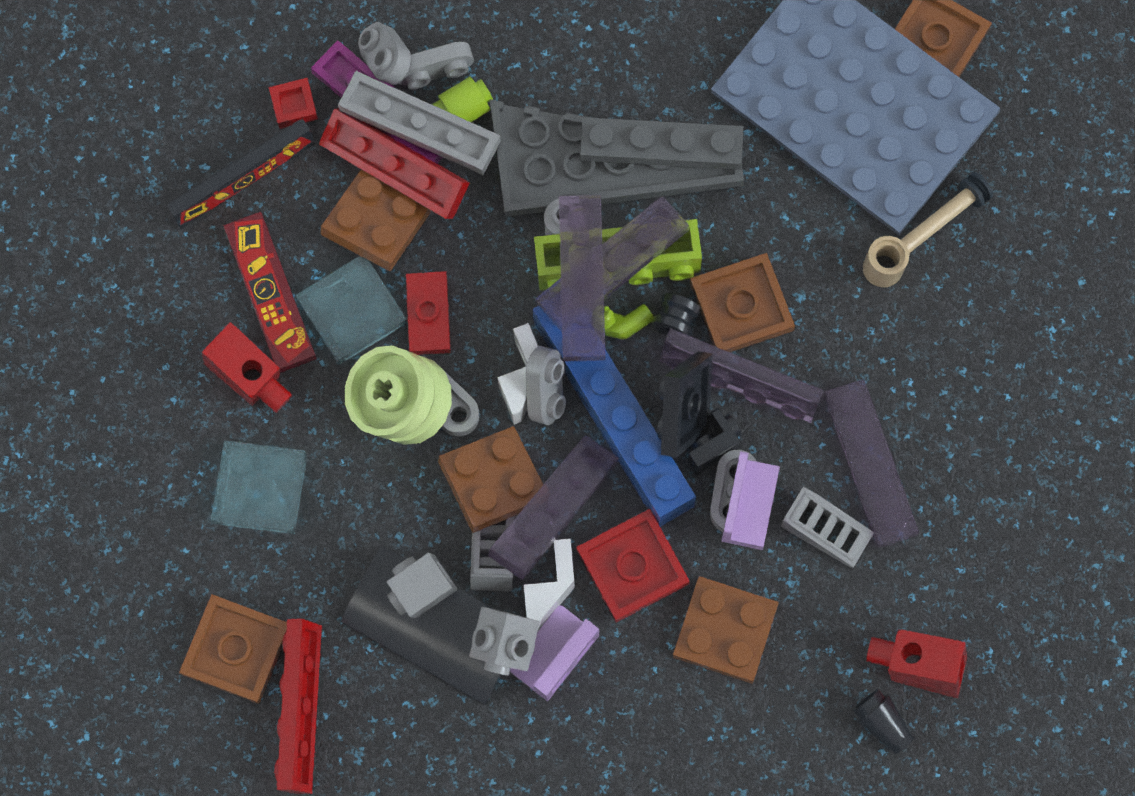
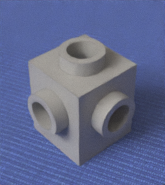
M481 607L477 627L472 637L469 657L485 661L484 670L507 676H509L510 668L528 672L540 621Z

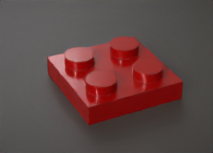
M651 509L576 547L615 623L690 583Z

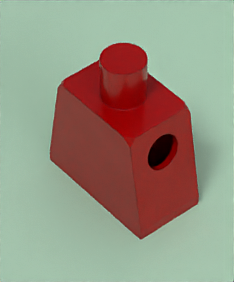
M231 322L202 351L204 365L250 405L253 406L261 399L277 413L292 397V394L277 381L280 377V368ZM250 370H256L261 374L254 381L248 380L244 375Z
M898 630L895 642L875 637L871 638L867 662L889 667L890 679L894 682L958 698L967 662L966 642L907 630ZM911 655L921 657L916 663L910 664L905 662Z

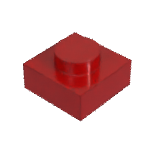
M308 78L269 87L280 129L289 127L302 119L305 123L318 120Z

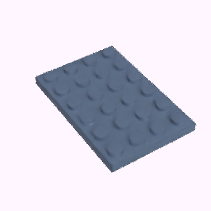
M783 0L711 88L712 93L899 236L1000 112V107L856 0Z

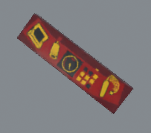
M262 212L223 225L274 363L280 368V373L316 360V355Z

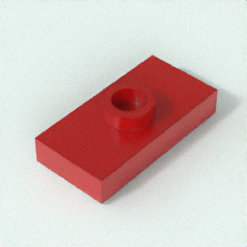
M447 272L406 274L409 352L417 355L451 353Z

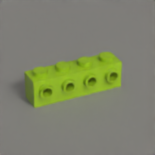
M697 219L534 237L539 290H548L552 294H560L567 289L571 291L572 287L588 285L590 289H605L611 287L613 282L629 281L632 285H643L652 282L653 278L667 276L671 280L680 281L692 278L695 273H700L702 253Z

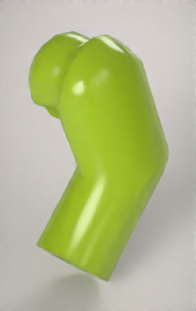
M645 304L640 305L625 316L614 313L608 306H600L592 313L594 329L601 335L617 339L631 337L654 319Z

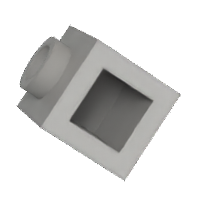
M429 552L417 561L412 556L392 569L395 576L387 581L392 590L387 596L394 608L401 616L407 612L412 618H418L458 590L436 556Z

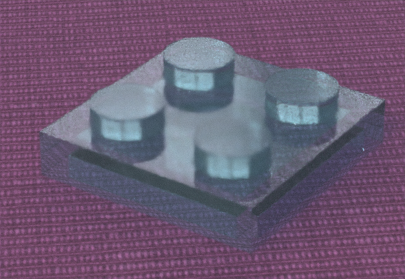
M362 256L357 257L295 295L338 365L408 323L407 318L370 261Z
M224 440L211 522L219 525L295 534L307 459L306 451Z

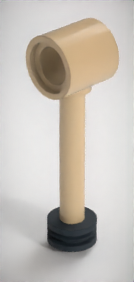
M972 172L959 183L961 190L959 194L901 240L893 236H883L876 239L871 244L863 263V272L866 279L878 287H890L896 284L908 264L909 253L972 204L980 208L993 197V191L988 182L980 174ZM876 257H890L894 261L895 267L885 268L877 262Z

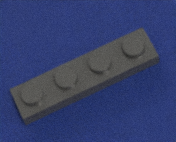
M583 117L580 161L741 170L744 126Z

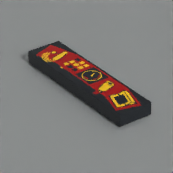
M303 119L298 120L169 202L167 207L180 229H183L313 146L315 143L311 130Z

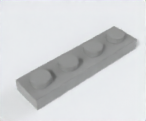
M358 71L354 73L338 104L339 111L481 175H484L501 142L500 135Z

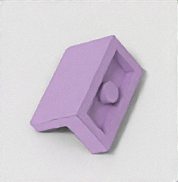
M740 451L721 542L763 550L780 467L747 460L749 453Z
M560 605L537 632L535 648L531 656L528 672L510 668V672L548 702L599 637V628L587 619L584 622Z

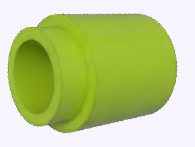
M471 76L438 95L439 100L431 105L472 122L491 111L488 102L493 100V97L482 79L474 82Z

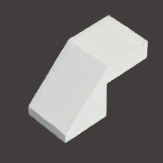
M529 323L513 329L514 339L525 367L498 377L499 389L514 425L522 422L527 411L526 366L531 353L538 347Z
M570 539L554 540L557 582L524 585L527 618L540 621L538 631L554 610L560 606L575 588Z

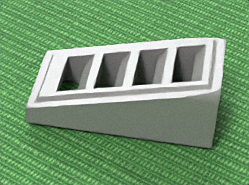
M804 486L781 524V527L852 569L874 534L873 531ZM809 506L814 511L806 525L798 520L806 507ZM823 514L829 519L821 533L818 534L813 531V528ZM838 523L843 526V529L833 544L827 538L835 524ZM852 531L858 536L849 552L846 553L841 547Z
M514 516L506 519V525H491L472 533L471 590L501 592L512 590ZM481 536L505 537V541L481 540ZM480 553L505 554V558L480 557Z

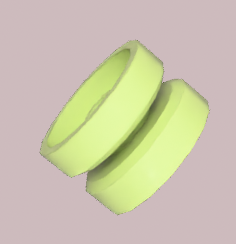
M392 345L376 347L362 355L351 368L345 384V406L350 419L364 432L404 445L421 443L434 436L446 422L452 405L451 385L445 371L433 360Z

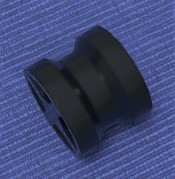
M672 293L663 294L660 302L662 310L660 314L654 316L652 327L668 337L678 340H689L692 334L690 325L693 319L698 318L701 307L686 297Z

